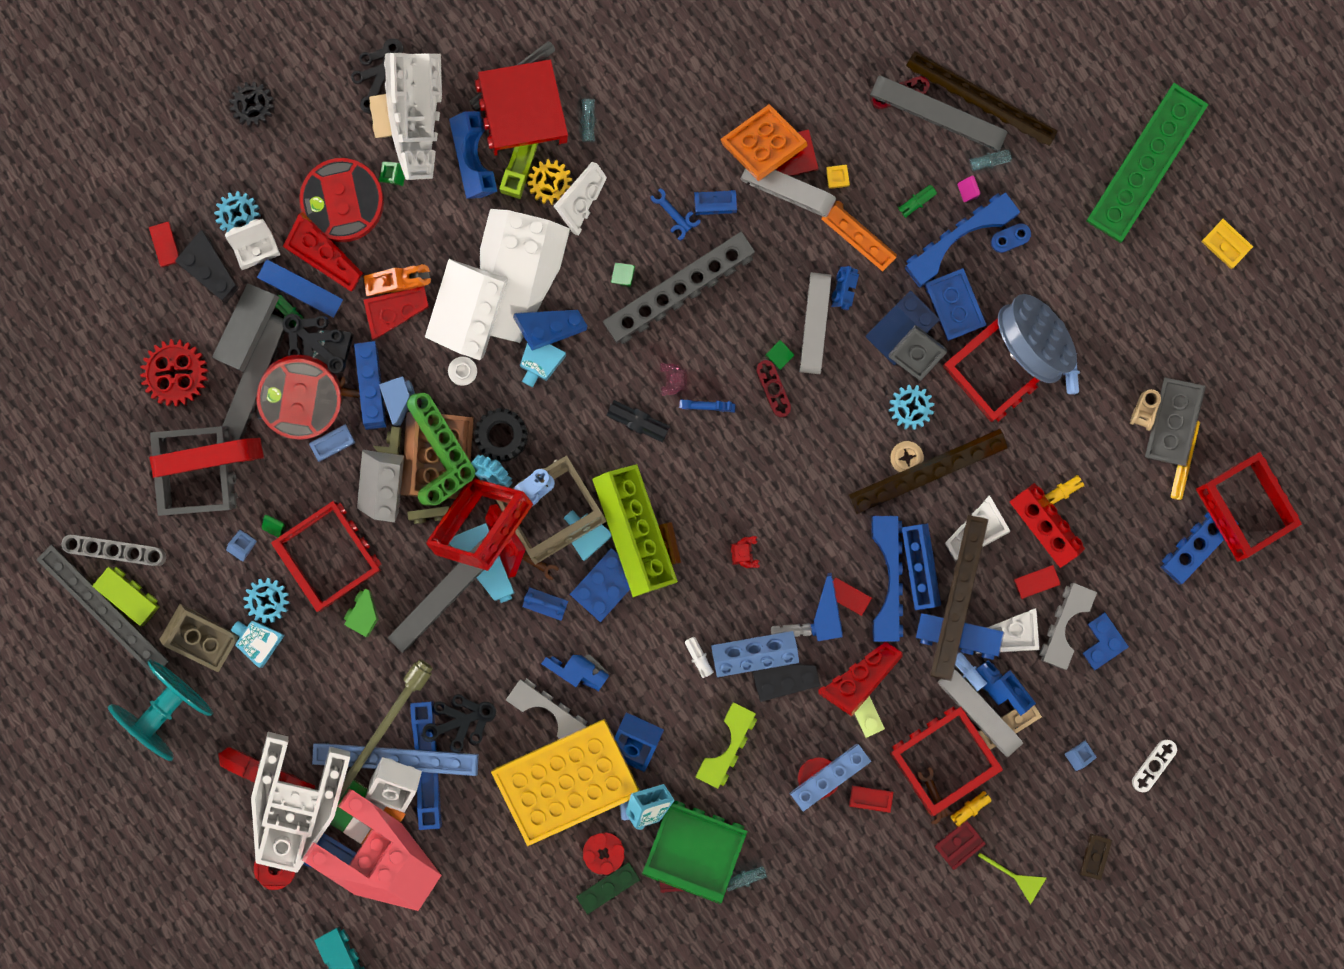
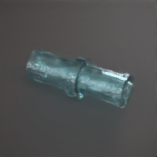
M594 99L582 100V118H580V123H582L583 142L595 141L594 126L597 123V118H595Z
M763 865L747 872L745 870L741 871V874L731 877L727 887L728 892L745 885L748 887L750 883L767 878Z

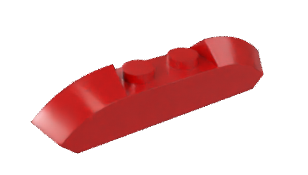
M231 747L218 754L221 767L255 783L260 760ZM283 770L280 771L278 781L315 789V785Z

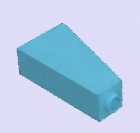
M485 523L454 536L449 544L454 548L470 552L489 533L488 525ZM500 556L497 557L489 571L484 570L477 577L494 601L500 600V603L512 599L511 595L515 592Z

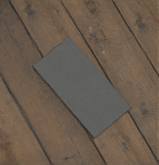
M247 283L212 358L244 372L279 297Z
M1164 377L1160 393L1161 402L1152 426L1145 458L1187 467L1206 386Z

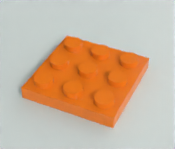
M770 104L721 138L723 146L758 182L807 147V141Z

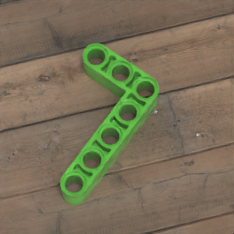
M426 393L413 394L407 400V407L446 469L444 473L421 488L418 493V500L423 505H438L472 481L475 476V469L431 397ZM418 398H420L422 401V406L420 408L417 405ZM429 416L433 419L432 425L428 423ZM440 433L443 435L442 443L439 441ZM451 451L454 453L453 460L449 457ZM462 468L465 471V475L463 478L460 475V471ZM445 480L449 482L448 489L444 486ZM430 491L433 494V499L431 501L428 498V494Z

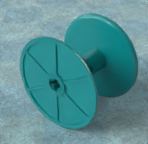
M149 659V668L167 688L155 701H150L151 706L139 719L115 704L109 705L108 710L144 746L158 756L172 761L174 759L173 752L155 732L167 719H172L171 714L183 701L206 716L213 715V710L200 695L172 671L157 661Z

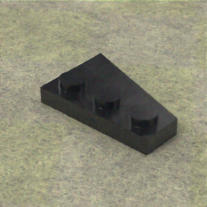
M790 664L752 671L760 702L821 686L816 666Z

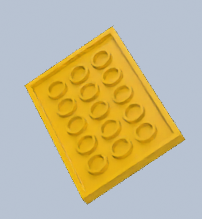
M605 719L491 771L527 846L629 801L632 793L640 791Z

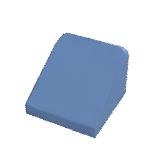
M239 530L228 543L226 551L244 561L257 541Z
M1086 740L1065 753L1075 771L1083 769L1097 758Z

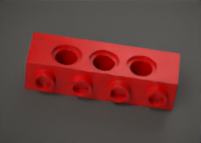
M1035 483L1010 501V504L1060 568L1085 550L1081 539L1074 535L1070 530L1068 522L1061 518L1057 513V508L1047 500L1044 491ZM1033 504L1038 506L1039 511L1034 509ZM1046 521L1051 523L1052 528L1047 526ZM1058 537H1059V538H1062V539L1064 540L1065 544H1062V543L1059 541Z

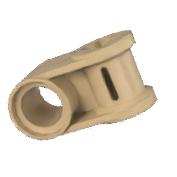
M1151 389L1141 393L1130 419V424L1133 425L1135 423L1146 427L1148 431L1151 430L1161 402V396L1158 391ZM1148 393L1152 394L1155 398L1152 405L1147 404L1145 401Z

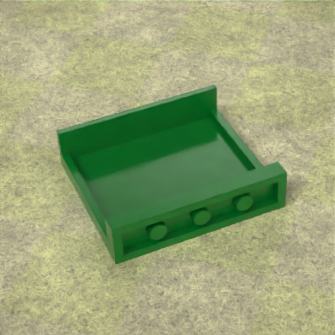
M674 800L662 819L642 875L721 904L748 831L744 830L743 825L734 822L732 825L724 823V818L713 815L712 818L705 815V811L693 808L692 811L685 808L684 803Z

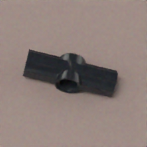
M615 400L612 402L606 415L614 421L626 425V428L632 431L635 430L636 433L641 435L645 434L662 443L670 428L667 424L651 418L649 414L636 408L632 409Z

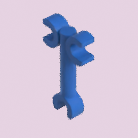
M659 188L658 191L662 195L661 199H655L654 196H651L650 199L653 203L660 204L676 221L678 225L673 226L670 232L673 233L675 230H680L682 234L678 237V240L681 241L685 238V234L692 227H697L701 221L699 219L695 223L689 221V218L693 215L692 211L684 219L666 200L665 191Z
M680 400L679 408L735 413L736 404H732L730 401L704 402Z

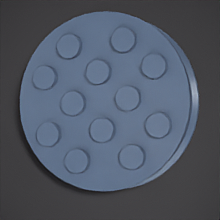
M1021 294L1013 300L1012 304L1005 305L1000 309L998 325L1001 336L1011 352L1010 356L1012 359L1016 360L1029 374L1045 383H1055L1061 378L1062 373H1069L1075 368L1077 354L1072 338L1063 321L1058 318L1048 305L1034 296Z

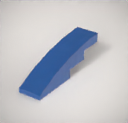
M267 259L256 277L334 318L343 301L338 296Z

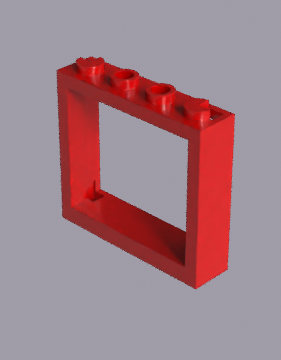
M998 318L943 365V368L990 422L995 419L999 422L1007 415L1005 410L1010 406L1014 409L1023 401L1020 397L1026 392L1029 395L1038 388L1036 384L1040 381L1034 377L998 409L993 411L955 366L999 329Z
M1261 452L1248 457L1196 488L1197 493L1237 562L1250 557L1302 525L1298 514L1294 511L1287 495L1283 492L1278 479L1272 473L1267 460ZM1248 466L1252 467L1285 527L1250 547L1216 488V485Z
M473 478L460 492L426 541V544L437 556L489 571L533 506V503L523 491ZM482 496L508 503L475 553L448 546Z
M332 501L271 542L316 612H321L382 571L379 567L382 563L375 554L373 556L368 551L370 545L364 537L360 539L356 533L359 530L353 520L348 521L345 514L347 511L341 503L337 504L335 501ZM334 511L372 569L322 602L284 544Z
M954 706L944 712V718L938 720L936 717L926 724L928 726L927 729L922 732L920 729L909 735L911 738L909 741L904 743L901 740L892 746L894 751L890 753L931 817L1003 770L962 707L957 709ZM959 716L992 767L936 804H933L900 754Z

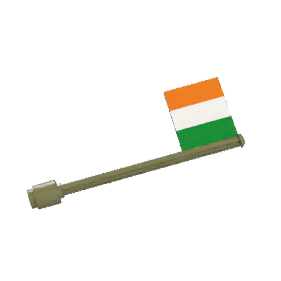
M421 659L414 662L403 680L406 682V687L345 776L338 805L349 789L365 798L368 788L354 780V778L411 693L416 690L421 691L432 675L433 667ZM370 801L399 822L406 815L405 812ZM339 807L336 808L335 816L330 823L360 844H363L372 830Z

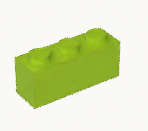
M108 567L92 587L138 625L145 626L160 608L156 604L158 600L150 593L145 595L140 591L142 587L134 580L128 581L124 577L126 575L125 572L120 568Z

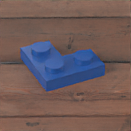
M1106 613L1101 614L1087 624L1099 641L1082 653L1093 670L1098 669L1129 647Z

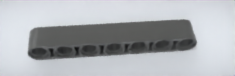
M883 76L877 77L870 96L985 147H991L995 151L1001 150L1008 133L998 126Z
M271 314L245 368L223 423V426H229L232 441L244 438L248 428L246 425H249L255 410L254 405H257L256 397L260 380L267 368L274 363L278 352L277 347H280L286 331L282 325L284 318Z
M484 538L470 551V553L476 552ZM459 563L394 630L388 639L404 653L484 570Z

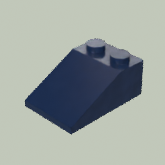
M910 291L865 337L895 365L896 362L889 358V353L915 325L925 333H928L940 319Z

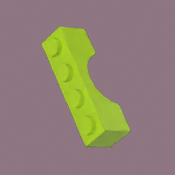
M538 143L514 147L511 160L505 169L499 188L501 194L521 199Z
M732 702L724 718V722L728 725L731 732L730 745L722 755L715 758H704L695 776L696 778L717 789L720 785H725L729 777L726 772L729 766L734 767L739 757L735 754L738 748L743 749L748 739L745 734L748 729H753L757 721L754 718L756 713Z

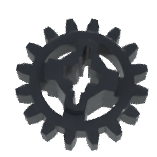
M254 81L252 86L245 82V88L243 89L237 86L239 92H232L235 99L229 100L234 105L230 108V111L236 112L233 117L236 120L240 118L239 122L242 125L247 122L248 127H251L252 123L259 127V121L261 120L267 123L265 117H272L273 115L269 111L275 109V106L270 104L275 101L274 98L268 97L271 94L270 90L264 91L265 86L261 84L257 87V83ZM262 96L265 99V107L261 104ZM239 102L243 105L242 113L239 109ZM249 102H251V103L255 102V103H256V106H255V107H254V106H250V107H249L248 103H249Z

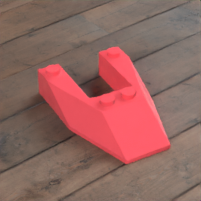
M349 789L337 807L372 829L360 849L348 865L313 842L302 861L354 895L419 911L442 875L402 823L355 791Z

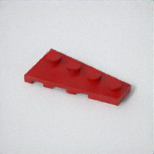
M303 212L298 215L283 247L352 292L363 273Z
M884 642L866 655L865 659L852 665L843 675H838L829 685L820 688L818 694L850 716H853L903 657V654L889 643Z

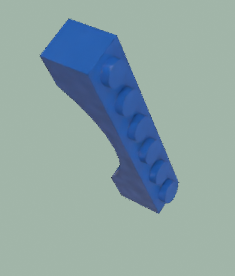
M1006 192L1001 196L999 193L989 200L990 204L985 208L982 205L972 212L973 217L969 220L965 217L956 224L958 228L954 231L947 230L939 237L941 239L936 244L931 242L923 248V254L919 257L915 254L906 261L908 265H906L905 270L919 288L938 274L944 254L959 238L977 229L1003 227L1018 216L1020 211Z
M898 516L872 517V539L884 555L889 576L885 602L873 620V642L900 641L899 637H903V625H899V616H903V604H899V596L903 595V584L899 583V575H902L903 572L902 562H899V554H902V541L898 542V533H902V521H898Z
M434 701L410 703L415 750L437 751L436 740L426 742L421 736V731L425 725H435ZM426 732L428 737H433L431 732ZM421 773L417 788L419 830L440 829L442 827L438 773Z

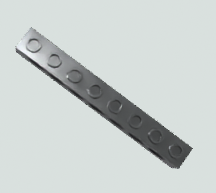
M741 231L605 319L603 324L616 344L619 342L624 344L632 339L631 334L636 331L641 333L650 327L648 323L653 320L658 322L667 316L665 312L672 308L674 311L684 305L683 301L690 297L692 300L702 293L700 290L704 287L711 288L719 282L718 278L725 275V277L733 274L736 271V266L741 263L743 266L753 260L752 256L755 254V251ZM733 251L737 254L738 258L730 261L726 258V254ZM713 262L718 263L720 270L712 272L709 270V265ZM694 274H700L703 277V281L701 283H694L691 277ZM677 285H683L686 291L684 294L678 295L675 293L674 288ZM658 297H667L669 300L668 304L660 306L657 303ZM648 307L651 310V314L648 317H642L639 313L641 308ZM624 319H632L634 325L631 328L623 327L622 322Z

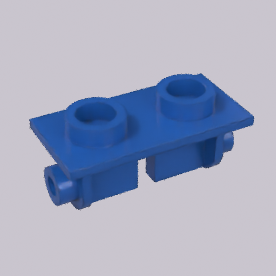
M851 266L840 268L836 276V289L831 297L833 301L831 307H841L844 310H849V307H852L855 293L848 291L849 287L856 289L859 277L857 269Z
M529 587L522 607L562 621L568 601Z

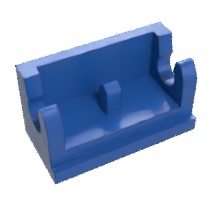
M736 190L694 192L695 215L737 213Z

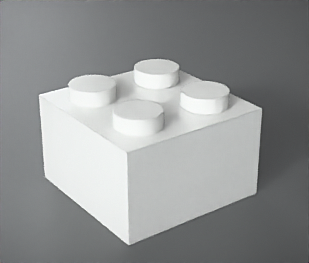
M382 757L370 779L365 799L405 812L417 792L422 771Z

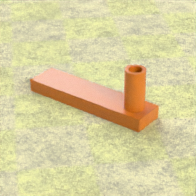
M835 201L828 216H822L821 219L882 272L897 258L895 252L843 209L842 202Z

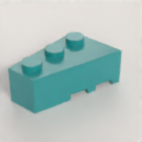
M340 927L314 940L325 965L327 964L329 969H365L364 966L360 967L357 961L359 956L355 948L351 949L347 942L350 940L347 932L344 929L341 930Z

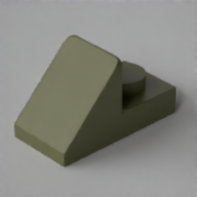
M391 427V431L387 432V444H390L389 447H373L377 452L399 455L402 429L400 427Z

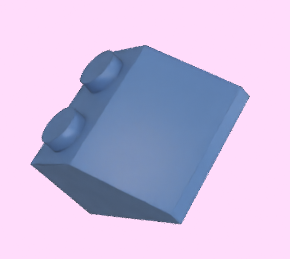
M403 376L379 384L391 422L395 427L401 426L409 410L407 400L410 395L415 394L412 383Z

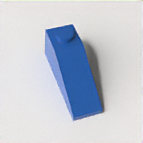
M832 573L827 574L814 623L811 624L812 634L817 636L818 641L843 637Z

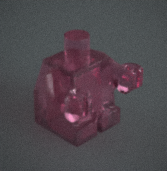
M661 363L660 367L662 368H660V371H666V380H668L666 387L661 388V395H674L679 391H687V369H681L675 364Z

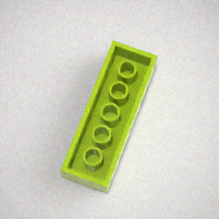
M638 465L609 471L593 478L592 480L632 596L636 597L677 583L678 581Z

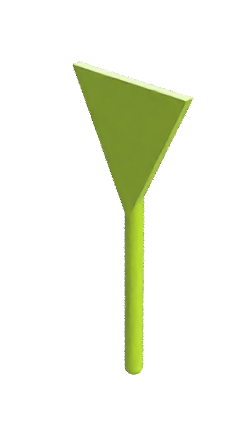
M982 853L978 854L983 860L1013 877L1031 905L1045 882V877L1016 875Z

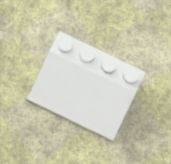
M449 259L425 338L460 354L481 360L486 352L508 278Z

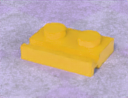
M1224 219L1201 241L1230 269H1233L1253 248Z

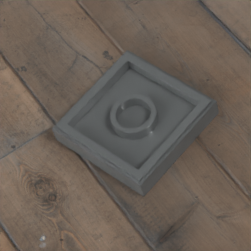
M915 325L889 353V358L921 381L947 353V348Z

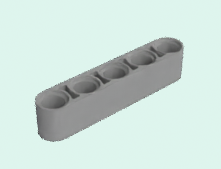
M747 169L744 170L740 178L745 183L749 182V185L823 217L828 216L836 201V197L832 194L776 170L759 182Z
M811 272L800 372L821 374L831 274Z
M67 535L61 543L63 550L70 554L151 566H161L166 561L165 551L157 547L77 535ZM72 539L77 541V547L74 550H71L69 547ZM93 542H96L98 545V550L95 553H92L89 548ZM113 545H116L119 549L116 556H112L110 553V548ZM134 548L139 550V556L136 559H132L130 555L131 550ZM157 551L160 554V558L154 563L151 560V554Z
M955 669L952 681L943 679L938 681L941 688L959 707H962L966 715L1006 757H1009L1023 744L1017 734Z

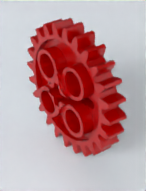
M170 339L169 345L162 341V348L154 345L156 350L154 353L148 350L151 357L143 358L147 365L140 366V368L145 370V373L140 374V376L146 378V380L141 384L149 386L145 392H153L151 395L152 399H156L159 396L158 403L162 404L166 400V406L170 407L173 401L174 405L178 407L179 401H181L184 405H187L188 398L191 401H195L193 395H201L198 391L199 388H206L201 383L202 381H208V378L204 377L203 374L209 372V370L202 367L207 362L200 361L203 354H196L198 350L196 347L190 349V343L187 342L183 347L182 340H178L177 345H175L172 339ZM183 357H187L189 360L185 367H181L179 364L180 359ZM167 359V367L160 369V360ZM174 369L179 372L193 371L191 374H175V378L169 374L156 376V373H170ZM188 377L190 379L189 386L182 388V379ZM164 379H168V388L164 390L161 389V381Z

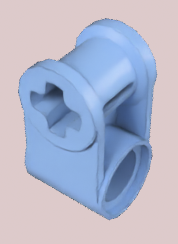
M537 469L524 481L518 483L514 489L523 491L533 505H535L554 488L555 482L546 470Z

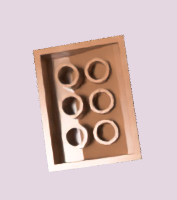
M407 412L401 495L418 497L421 488L444 473L446 469L411 412ZM441 414L471 462L474 418ZM431 416L428 417V423L430 425H432L433 419ZM440 433L439 441L442 443L443 435ZM452 451L449 454L451 460L454 459V453ZM463 468L460 471V475L462 478L465 475V471ZM445 480L444 486L446 489H448L449 482L447 480ZM465 486L447 499H456ZM431 491L428 494L429 498H433Z

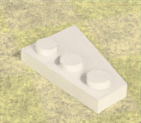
M594 162L590 163L554 205V208L570 230L578 236L582 230L580 226L584 218L587 219L590 214L588 210L592 201L597 199L607 179L599 165Z
M989 495L971 515L988 519L983 547L1010 533V529ZM966 522L945 542L955 562L958 559Z
M1036 608L987 627L1005 632L1000 652L1039 650Z

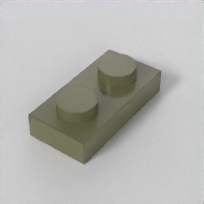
M450 507L407 512L408 520L414 521V524L426 523V519L429 518L441 521Z

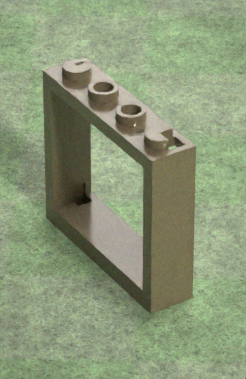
M567 455L560 460H554L550 466L541 469L546 470L553 479L569 471L593 512L533 548L520 526H518L515 533L535 565L607 522ZM496 500L502 511H504L508 503Z

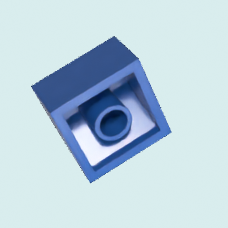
M626 712L615 735V740L627 765L645 772L664 729Z

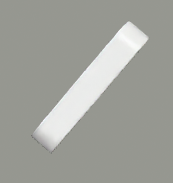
M1162 740L1157 744L1132 779V785L1135 790L1147 792L1151 789L1177 753V746L1173 741ZM1170 744L1171 753H1165L1163 756L1166 759L1165 762L1155 756L1156 753L1159 755L1163 753V745L1167 746ZM1152 760H1157L1160 763V768L1156 772H1152L1149 769V763ZM1144 770H1146L1147 773L1154 775L1152 779L1151 777H1148L1145 780V783L1147 784L1146 787H1138L1139 782L1137 780L1139 778L1144 779V777L1147 775L1143 773Z

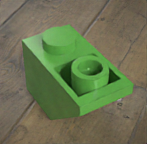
M365 588L364 591L360 590L354 600L357 603L353 610L350 608L346 613L344 625L365 637H369L378 621V615L372 592Z

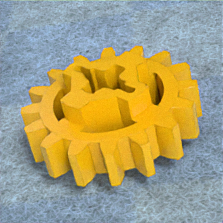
M547 159L545 165L540 161L539 168L532 167L535 173L528 175L529 178L533 179L528 182V186L533 187L530 193H536V200L542 198L543 204L550 200L551 205H553L554 200L557 199L558 201L566 190L570 188L568 184L572 183L573 180L572 178H567L571 173L570 170L564 171L565 164L559 167L558 160L551 164L550 160ZM548 169H553V170H556V171H558V172H557V173H552V172H549ZM541 173L542 179L538 182V184H536L537 178ZM546 175H547L548 178H550L551 180H554V181H553V183H554V185H553V186H554V189H553L552 186H550L549 184H546V183H547V180H546L547 177H546ZM564 180V185L562 189L559 191V183L563 182ZM543 191H548V192H551L552 195H546V194H543L542 192H543Z

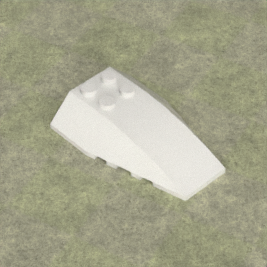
M386 53L384 66L386 72L385 89L388 116L394 145L405 179H432L436 151L432 150V142L437 141L438 133L434 132L435 121H439L440 112H436L437 102H441L442 99L441 54Z
M490 209L480 247V269L508 278L491 336L518 343L522 341L524 336L513 318L514 313L537 312L560 270L570 228L550 220L510 210Z

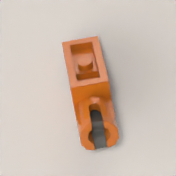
M421 264L406 268H392L365 275L366 296L395 293L426 286L431 283L429 267Z

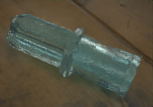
M1004 150L993 154L988 152L985 156L971 158L969 161L972 172L988 167L992 169L995 165L1010 162L1012 157L1009 150Z

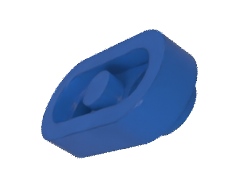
M1016 224L994 234L991 239V247L998 253H1004L1019 247L1029 241L1031 230L1025 224ZM1019 230L1023 231L1024 237H1019L1017 232ZM1003 238L1005 245H1000L998 240Z

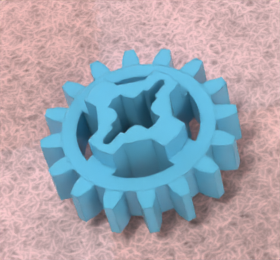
M239 191L236 192L235 196L228 193V199L221 197L223 203L216 204L220 210L214 212L216 216L220 217L215 220L216 223L222 224L220 229L222 231L227 229V232L232 228L238 227L239 224L246 223L245 225H247L250 221L261 217L256 212L259 206L253 205L255 200L253 198L248 200L249 195L247 193L241 197ZM247 205L251 210V216L246 212ZM240 212L242 215L235 217L233 213ZM225 213H226V214L228 215V217H229L228 224H227L226 221H225V217H224V214H225Z
M907 385L906 391L901 387L899 388L900 394H893L895 400L889 401L893 405L889 412H894L895 414L892 416V420L896 418L899 420L897 426L903 423L904 429L911 425L912 429L915 430L917 424L921 428L924 426L923 420L925 422L930 421L927 415H933L934 412L929 410V408L933 407L934 403H929L928 401L932 397L931 395H924L926 389L920 392L918 391V385L914 389ZM911 394L908 400H900L904 395ZM919 397L923 400L925 406L920 404ZM913 401L914 407L917 410H913L909 416V408L906 405ZM898 409L903 411L905 414L904 418L899 414ZM916 414L923 415L920 419L912 421L913 416Z
M477 455L471 462L476 471L475 476L480 480L508 488L512 484V478L507 476L508 472L496 459L491 460L484 455Z
M267 578L266 583L262 579H258L259 585L251 583L253 589H246L249 597H244L243 599L248 601L244 608L251 609L248 615L252 616L255 614L254 620L259 621L262 618L263 623H267L268 618L271 622H275V616L281 619V611H288L284 607L285 604H290V601L285 600L289 593H283L285 586L278 587V580H275L272 584L271 578ZM263 587H269L266 592H258ZM277 592L280 596V603L277 602L275 596ZM270 596L269 600L273 604H266L264 606L265 602L260 597ZM253 599H255V600L257 601V604H258L257 610H256V608H255V606H254ZM273 608L276 610L272 614L264 615L268 609Z

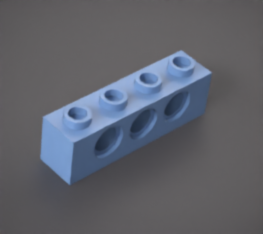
M793 631L711 645L717 677L799 663L797 644Z
M855 744L789 794L800 809L805 811L869 764L871 760L860 745Z

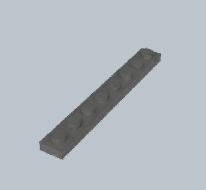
M50 545L36 559L154 677L156 675L148 666L149 659L155 660L163 666L170 662L106 597L92 587L93 584L54 545Z

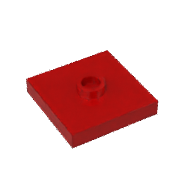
M809 129L798 132L807 141V147L779 166L776 171L791 177L818 170Z

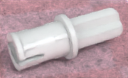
M695 637L687 639L685 644L693 658L691 661L697 666L701 677L705 678V676L707 677L714 673L707 661V654L703 653Z

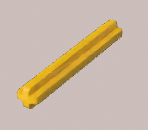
M1200 421L1197 422L1187 467L1177 466L1171 492V498L1176 500L1183 498Z

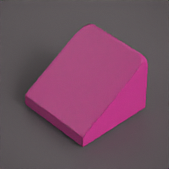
M970 176L957 184L963 202L979 197L980 191L974 176Z

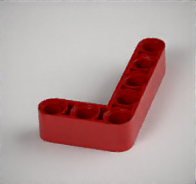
M247 438L151 456L149 459L152 475L155 478L235 462L262 459L264 454L261 438Z

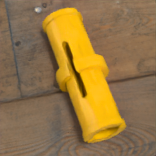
M1076 475L1066 483L1058 484L1057 488L1047 493L1045 497L1050 503L1055 504L1063 498H1069L1071 493L1084 487V483L1080 482L1081 478Z
M982 791L973 800L965 802L964 807L951 815L953 822L957 821L956 825L960 826L971 816L975 817L980 809L991 802L989 795L985 796L987 793Z

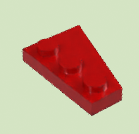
M424 286L363 300L373 341L429 308Z
M498 504L490 505L485 517L489 530H491L502 514ZM515 532L499 554L508 578L516 576L526 550Z

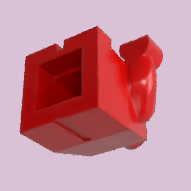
M757 536L744 537L737 543L731 544L732 565L740 564L744 568L760 567V564L758 565L759 560L753 561V554H750L752 552V544L757 543Z

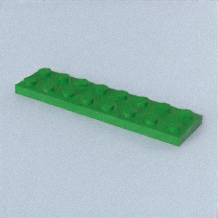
M1173 83L1086 222L1121 243L1209 104Z

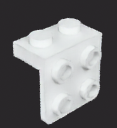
M263 219L252 220L249 224L232 228L225 234L242 270L265 262L266 259L270 260L280 256L274 236Z

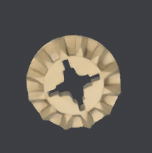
M901 442L891 452V463L898 472H902L924 461L921 448L914 442ZM904 449H906L908 455L916 456L910 460V467H908L906 461L898 460L904 456Z

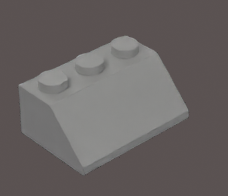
M362 450L357 509L374 520L395 522L397 518L404 463L403 455Z

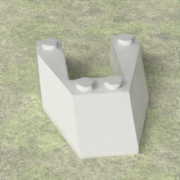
M268 732L251 796L255 859L257 864L297 873L304 863L302 861L303 857L313 842L317 844L335 816L350 760V751L329 747L319 788L315 790L278 781L288 745V736Z

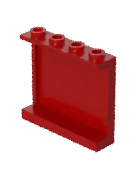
M551 60L478 72L475 88L476 92L481 93L482 99H479V106L481 111H485L486 117L483 118L485 130H489L490 136L487 137L489 149H493L494 156L501 149L558 140L559 144L567 143L568 132Z

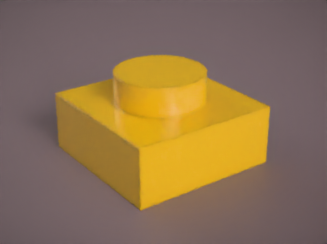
M847 165L826 167L829 189L850 185Z

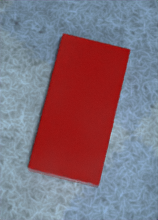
M170 222L149 227L160 267L175 264L179 252Z
M1054 565L1014 579L1021 599L1061 585Z
M835 577L833 583L837 603L862 616L872 598Z
M852 785L849 806L891 813L894 792Z

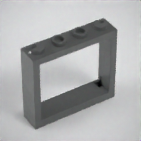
M229 426L151 432L152 456L167 454L166 437L217 433V444L232 441ZM232 463L220 465L223 504L172 508L170 476L155 477L158 516L236 509L238 495L234 487L236 474L233 472Z

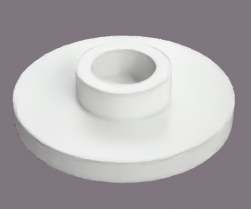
M458 357L450 363L448 374L455 384L465 386L475 380L477 367L470 358Z

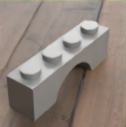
M1071 583L1070 587H1065L1062 595L1065 598L1062 606L1059 605L1055 612L1057 620L1055 625L1051 624L1047 636L1050 638L1047 645L1043 644L1040 650L1041 661L1067 670L1074 650L1070 647L1065 637L1066 625L1075 614L1090 612L1097 592L1075 583Z
M527 678L525 681L520 679L506 699V701L522 712L532 707H543L551 711L558 723L557 737L560 739L587 727L585 719L579 715L574 717L569 714L571 709L562 703L559 705L555 704L552 701L554 697L544 690L542 693L535 689L537 685Z

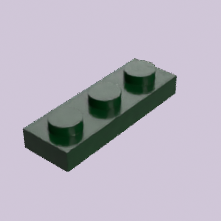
M628 862L577 895L576 898L588 915L640 881V878Z

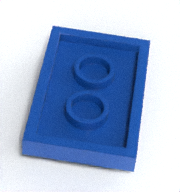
M963 268L924 284L936 315L940 319L939 322L947 341L986 326Z
M611 548L570 593L599 622L610 613L630 590L619 555Z

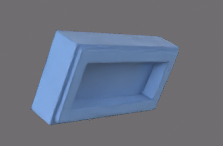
M345 424L310 442L309 445L318 462L356 442Z

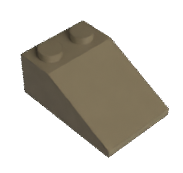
M179 604L159 640L163 646L219 672L239 636L204 615Z

